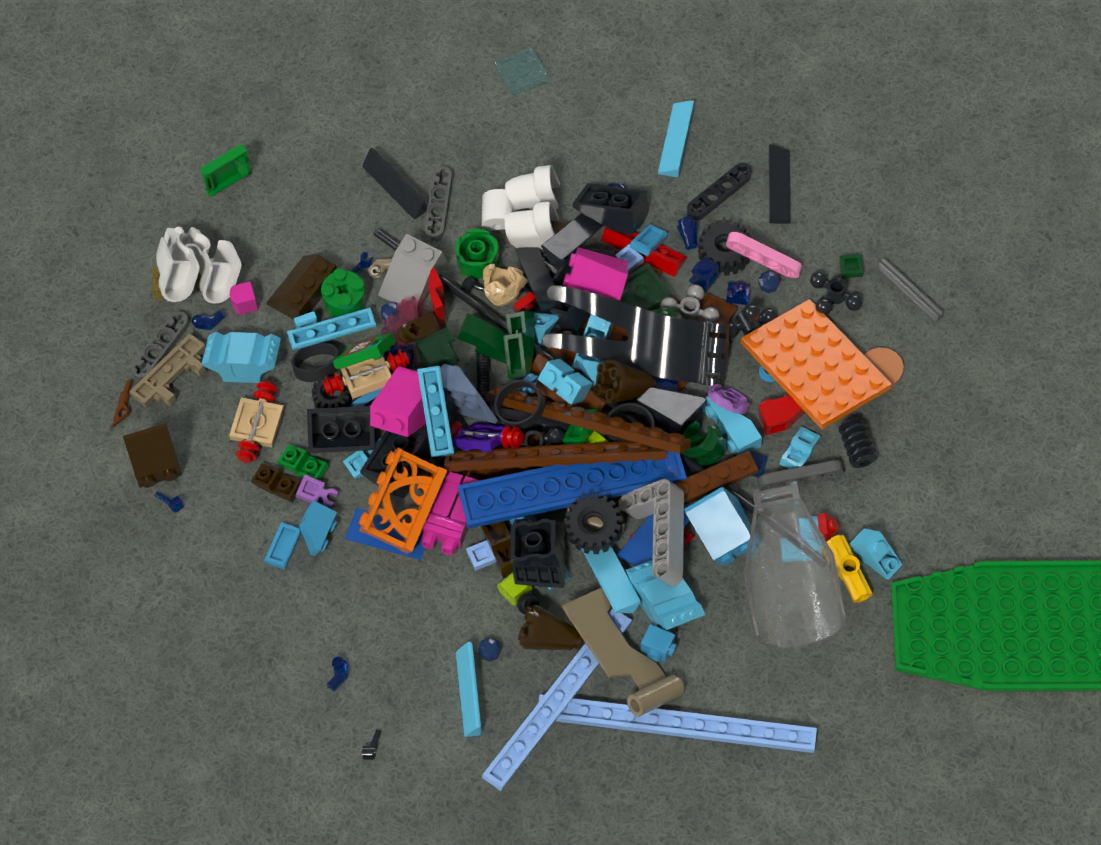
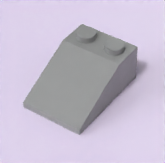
M406 234L394 253L378 296L389 302L397 303L402 309L415 315L429 292L430 269L435 268L439 276L447 263L443 252Z

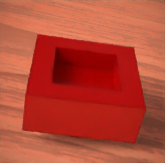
M531 292L526 294L513 305V311L515 313L532 311L535 307V296Z
M826 513L817 515L820 536L826 540L837 536L839 531L837 520Z

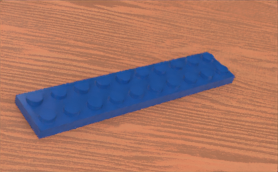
M668 451L667 459L658 461L639 460L637 462L583 463L569 466L552 465L458 485V492L467 528L470 529L567 508L571 503L575 505L577 498L585 499L584 495L589 494L590 498L594 497V494H599V498H603L604 495L609 499L628 495L629 492L662 479H667L674 484L687 478L680 454Z

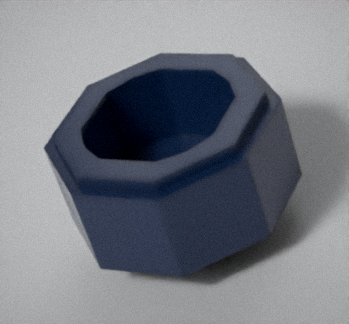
M767 271L761 274L758 284L761 291L772 293L777 291L780 279L777 273Z
M387 302L381 307V318L385 323L395 324L401 320L402 309L397 303Z
M489 637L481 640L478 652L482 659L491 662L498 659L501 647L498 640Z

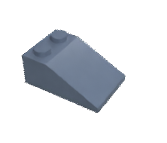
M443 364L440 372L447 409L453 413L496 423L498 421L474 388V384L464 375V370L457 365Z

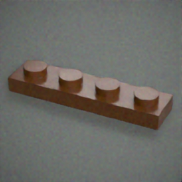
M747 451L674 484L684 491V505L711 494L721 487L725 488L757 474L758 468L750 452Z

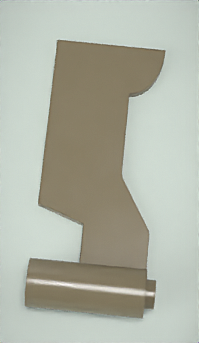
M602 587L562 606L608 678L631 676L640 691L629 695L627 699V704L632 714L640 717L684 694L685 685L681 678L676 675L666 677L656 662L628 645L607 613L611 604Z

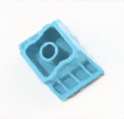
M214 332L208 336L201 365L219 373L223 382H261L265 372L275 367L281 338L273 334L264 337L258 333L229 332L223 335Z
M653 560L626 570L641 601L640 606L654 626L658 628L664 627L668 630L705 615L701 604L696 601L693 592L683 578L678 585L671 587L653 576Z

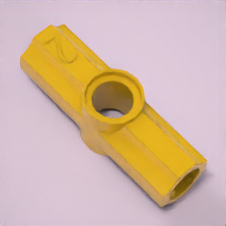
M837 535L826 541V547L838 569V575L844 581L853 602L860 603L872 596V591L860 569V562L853 555L844 535ZM851 566L854 571L848 572L843 567Z

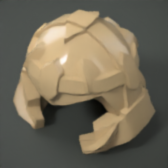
M489 264L483 269L485 295L498 307L514 302L521 288H524L528 282L524 272L509 266L505 270L495 267V264Z

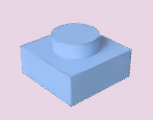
M627 245L616 254L617 258L628 261V274L644 262V258L636 250L630 248V245Z
M487 540L466 548L475 571L496 563Z

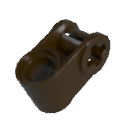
M435 312L403 324L399 327L397 335L400 341L407 344L433 337L442 333Z

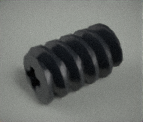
M857 418L842 423L839 426V432L850 464L853 468H862L875 462L878 456L873 454L875 448L871 446L872 440L867 439L870 436V433L865 431L867 425L860 423L861 420Z

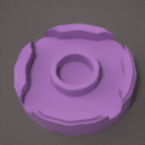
M714 384L710 387L707 393L708 397L718 406L738 414H745L748 411L750 403H747V398L740 392L728 387L726 390L721 389L722 385Z

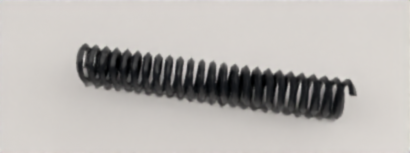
M476 352L477 392L481 396L483 394L486 395V392L490 390L489 357L479 356L483 354Z

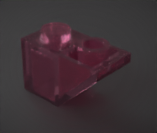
M414 296L407 300L403 298L396 306V309H398L394 315L390 314L383 322L385 326L381 332L383 334L392 332L396 340L394 344L399 348L407 345L398 338L397 332L399 327L418 318L417 300Z

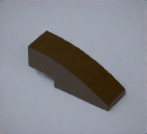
M504 521L480 526L484 538L487 540L496 559V565L504 579L513 572L511 534Z

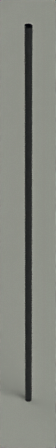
M379 228L373 233L375 237L394 251L400 245ZM439 274L443 287L508 334L507 322L446 277ZM534 343V354H543L549 360H556V358ZM617 403L606 404V407L610 410L619 406ZM629 412L618 415L628 423H641L643 427L650 428ZM680 454L682 463L694 472L699 473L706 470L693 459ZM730 486L725 487L727 491L738 498L743 508L823 567L828 566L830 563L828 558Z

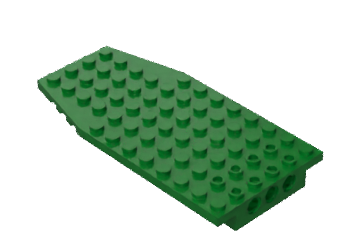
M1101 560L981 561L967 567H955L950 571L934 572L929 576H918L891 583L895 671L988 692L1101 691Z

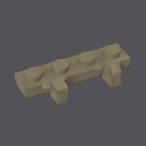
M189 333L129 391L130 396L145 408L154 400L156 402L162 400L171 407L176 402V398L169 391V385L183 371L188 372L191 369L199 377H202L207 372L200 362L202 360L200 355L206 348L205 344Z

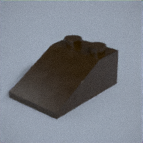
M166 423L123 435L139 488L143 486L146 488L152 487L157 482L164 480L173 481L182 475Z

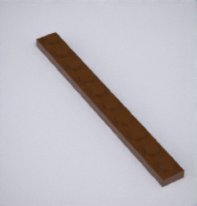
M503 386L495 387V389L487 392L486 401L494 403L497 393ZM512 391L505 397L502 406L532 414L537 407L538 396L531 397L526 392ZM544 398L545 407L542 417L678 454L688 450L691 445V439L683 438V435L678 433H665L660 428H646L641 423L624 422L622 418H609L600 412L591 413L585 411L582 407H568L563 402H550Z
M634 441L520 447L517 449L503 448L494 449L491 452H481L480 450L454 451L453 455L445 456L444 468L447 471L460 472L463 470H502L531 466L548 467L551 465L569 466L583 463H616L618 461H658L667 459L668 451Z

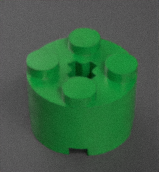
M471 229L466 231L461 238L457 239L455 244L456 260L462 275L479 279L483 278V269L489 264H495V267H498V242L495 237L490 235V232L484 229Z
M336 269L323 281L321 293L324 307L330 316L335 318L365 308L366 294L364 283L354 272Z

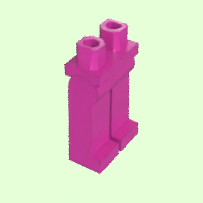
M451 471L446 472L422 528V547L431 550L434 548L436 541L443 543L441 552L453 556L457 547H462L468 528L458 492V485L480 480L465 476L463 481V475Z

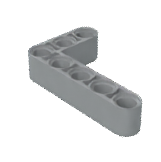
M662 479L629 492L628 495H623L619 500V508L635 519H642L654 514L653 576L668 586L674 587L680 583L683 576L684 491L669 480Z

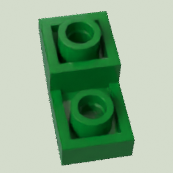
M289 444L277 461L279 465L301 477L307 475L321 481L329 468L327 462L311 457L307 451Z

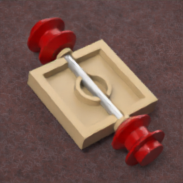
M399 349L398 355L393 356L389 353L388 361H385L382 355L381 359L375 361L372 358L342 368V379L337 373H334V378L332 379L325 376L326 381L323 382L326 393H331L332 397H334L335 391L344 392L345 384V386H348L352 399L383 388L391 377L390 367L392 371H395L399 366L407 368L406 365L410 363L406 352L401 353Z
M264 380L256 384L259 390L254 392V396L258 401L247 398L240 399L229 437L230 440L240 441L238 447L241 450H237L235 455L241 462L251 463V461H256L257 457L254 453L259 452L257 445L273 448L284 407L283 405L269 403L275 400L272 394L278 391L271 381Z

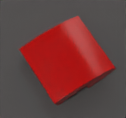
M435 268L430 269L429 274L432 312H435L439 326L442 328L446 326L443 284Z

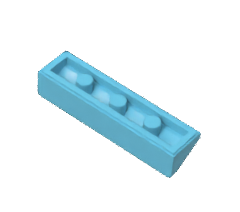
M694 101L673 104L658 170L659 175L679 178L694 110Z
M369 307L287 331L294 351L376 327V323Z
M440 366L417 369L431 456L453 455L454 451Z
M607 547L608 551L604 553L602 550H598V554H594L590 550L589 554L584 553L615 613H634L641 601L613 548Z
M467 642L457 650L456 660L464 736L470 737L481 735L482 730L473 646L471 642Z

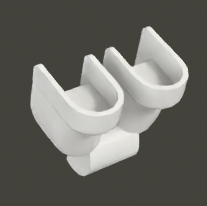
M538 166L534 169V173L520 175L507 181L505 189H493L485 192L482 196V229L486 231L505 229L510 244L515 248L539 247L540 250H543L541 245L555 234L551 221H558V214L555 210L558 209V202L552 188L560 187V182L553 166ZM527 208H529V210H526V211H517V210H520V209H527Z
M182 227L167 228L164 238L161 237L156 253L157 267L160 272L159 288L163 297L171 302H179L191 295L200 272L199 288L204 299L214 304L226 301L230 297L231 287L236 285L241 270V261L233 244L230 241L219 240L216 254L213 258L209 259L210 241L200 233V230L191 227L188 233H184Z

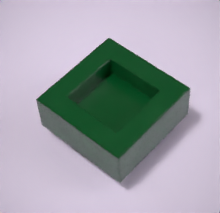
M861 254L839 256L841 278L863 277Z

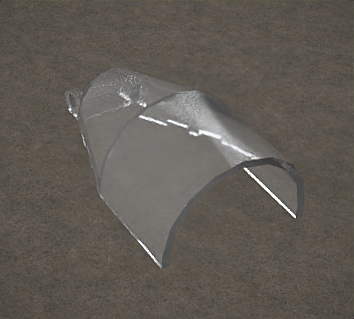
M797 481L791 482L788 486L763 491L759 489L752 490L755 506L743 573L755 639L761 644L771 647H794L821 642L839 634L845 629L847 618L835 556L802 501ZM789 494L793 496L791 498L762 503L764 499Z

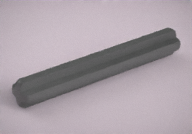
M885 258L878 263V269L934 321H938L943 317L944 312Z

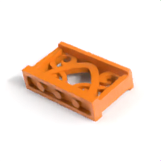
M397 448L394 452L390 451L385 463L388 466L385 472L382 471L376 483L379 486L377 491H373L369 497L367 504L370 507L367 513L364 512L359 520L361 525L359 531L408 554L414 549L447 470ZM406 461L410 464L412 469L410 477H407L408 471L405 467H403L404 471L402 474L397 472L396 467L399 462ZM417 467L432 473L431 477L416 476ZM392 476L396 481L388 485ZM415 484H418L416 490L418 488L423 490L422 496L415 494ZM410 485L409 493L411 499L418 505L417 510L406 509L396 516L391 505L390 493L400 487ZM380 501H382L383 508H378ZM376 515L382 517V521L378 524H384L389 520L390 525L385 530H378L374 527L373 519ZM404 515H410V523H406L405 519L402 522L399 521ZM394 528L404 540L402 542L387 534Z

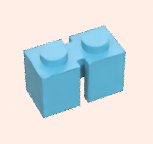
M561 359L548 361L537 379L552 391L557 390L556 394L570 404L583 402L593 385L592 382L580 373H573L574 369Z

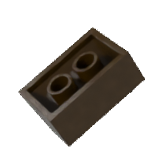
M320 255L303 256L266 304L293 320L296 317L310 313L322 299V283L326 277L337 269L336 264Z

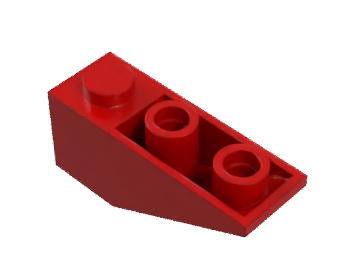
M789 394L775 400L767 399L759 404L758 415L766 436L788 430L806 413Z

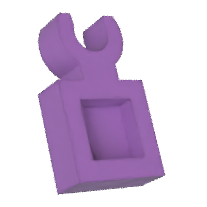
M304 475L296 497L309 503L321 500L325 506L333 507L334 502L329 501L327 497L330 495L337 497L338 492L335 489L325 490L323 489L325 486L324 482Z

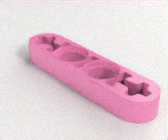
M738 232L729 233L726 246L731 250L784 276L798 278L800 276L802 265L798 261Z

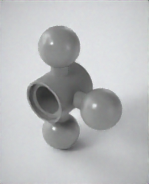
M700 285L690 286L687 290L688 297L684 298L680 304H677L676 300L671 297L664 298L660 304V307L676 309L684 319L699 320V317H701L703 321L716 323L719 320L717 309L713 307H708L705 310L700 309L699 301L704 297V289Z

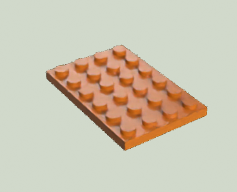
M810 299L741 338V344L791 395L821 429L826 428L891 389V382L824 314L816 310L815 304Z

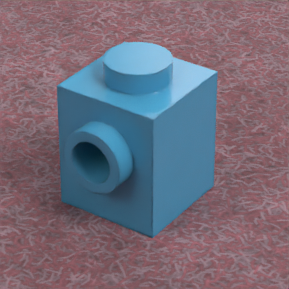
M651 624L641 642V653L646 654L649 659L656 662L663 661L666 663L669 656L673 657L677 648L675 634L669 629L666 630L664 627L658 628Z

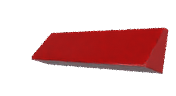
M605 227L601 241L622 250L627 245H630L631 241L640 233L636 231L634 234H623L622 232H616ZM663 244L649 256L638 252L644 258L645 263L673 277L676 276L687 259L686 256Z

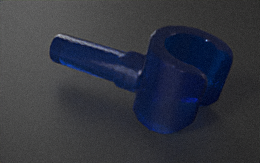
M363 252L360 255V262L351 272L356 273L362 268H369L373 263V257L365 260L368 257V252Z
M159 492L155 493V497L165 502L175 513L184 507L182 500L178 496L171 500Z

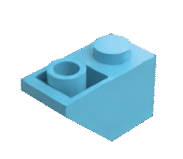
M864 528L850 543L858 557L887 580L903 565L879 531Z

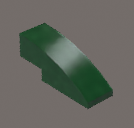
M534 311L506 314L508 335L504 336L508 379L526 377L530 373L535 341Z
M467 313L457 339L476 346V352L507 364L504 336L506 334L484 320Z

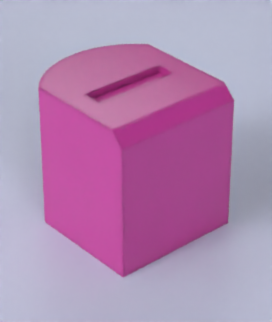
M251 282L231 287L229 295L232 307L237 314L241 315L258 310Z

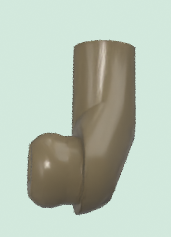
M392 258L377 259L370 266L369 275L373 278L380 277L389 269Z

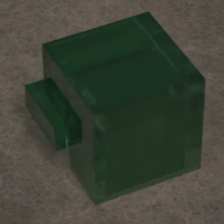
M447 327L416 341L419 357L424 368L440 366L441 368L443 364L454 366L460 361L452 345V342L455 340Z

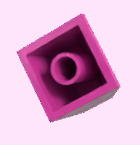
M577 248L576 254H571L569 266L572 268L570 274L566 273L563 286L585 290L620 301L628 276V261Z
M399 366L370 406V426L409 437L424 426L426 420L418 372Z

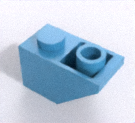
M315 501L309 504L299 525L312 556H316L319 551L323 552L329 541L326 539L328 532L332 533L337 523L334 520L337 512Z

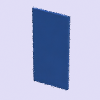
M356 508L345 536L346 540L421 560L425 550L422 547V530L413 551L406 554L396 547L360 532L361 525L359 520L364 512L367 513V511ZM376 515L373 519L374 527L378 530H385L390 525L389 520L384 524H378L382 521V517ZM394 528L387 534L402 542L404 540Z
M684 511V527H685L690 520H689L688 516L686 515V513H685V511ZM654 514L646 519L618 553L619 557L633 566L653 560Z

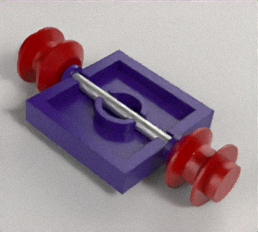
M448 420L452 445L462 450L479 449L481 452H491L499 444H502L504 448L511 446L513 449H517L524 440V435L519 427H514L512 430L510 426L473 423L466 429H463L459 421L452 423V421Z

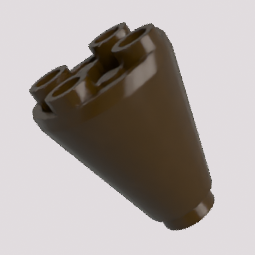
M607 360L597 365L598 373L593 393L604 403L615 404L638 398L640 394H644L650 387L656 388V380L653 376L619 361Z
M538 605L527 606L524 615L526 625L525 628H520L518 635L519 645L523 649L573 650L574 648H580L582 637L575 626Z

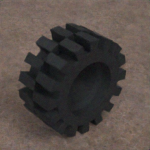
M326 379L318 381V383L314 382L311 392L316 408L349 407V403L352 402V396L347 385L345 386L344 384V392H340V396L337 399L327 400L324 398L325 388L323 385Z

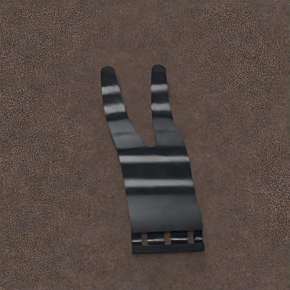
M552 285L548 288L547 295L550 299L570 304L627 330L629 338L627 341H618L573 334H546L543 337V343L546 347L565 349L605 361L616 360L649 375L664 379L699 383L707 386L714 384L725 386L730 324L672 317L572 287ZM711 332L723 333V338L711 337ZM709 352L722 353L721 358L709 357ZM707 372L720 373L719 378L707 377Z

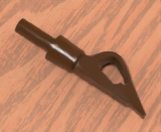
M129 380L126 381L124 391L120 393L119 403L111 425L112 428L130 414V409L126 405L130 397L129 390L132 384ZM122 411H126V413L122 417H120Z

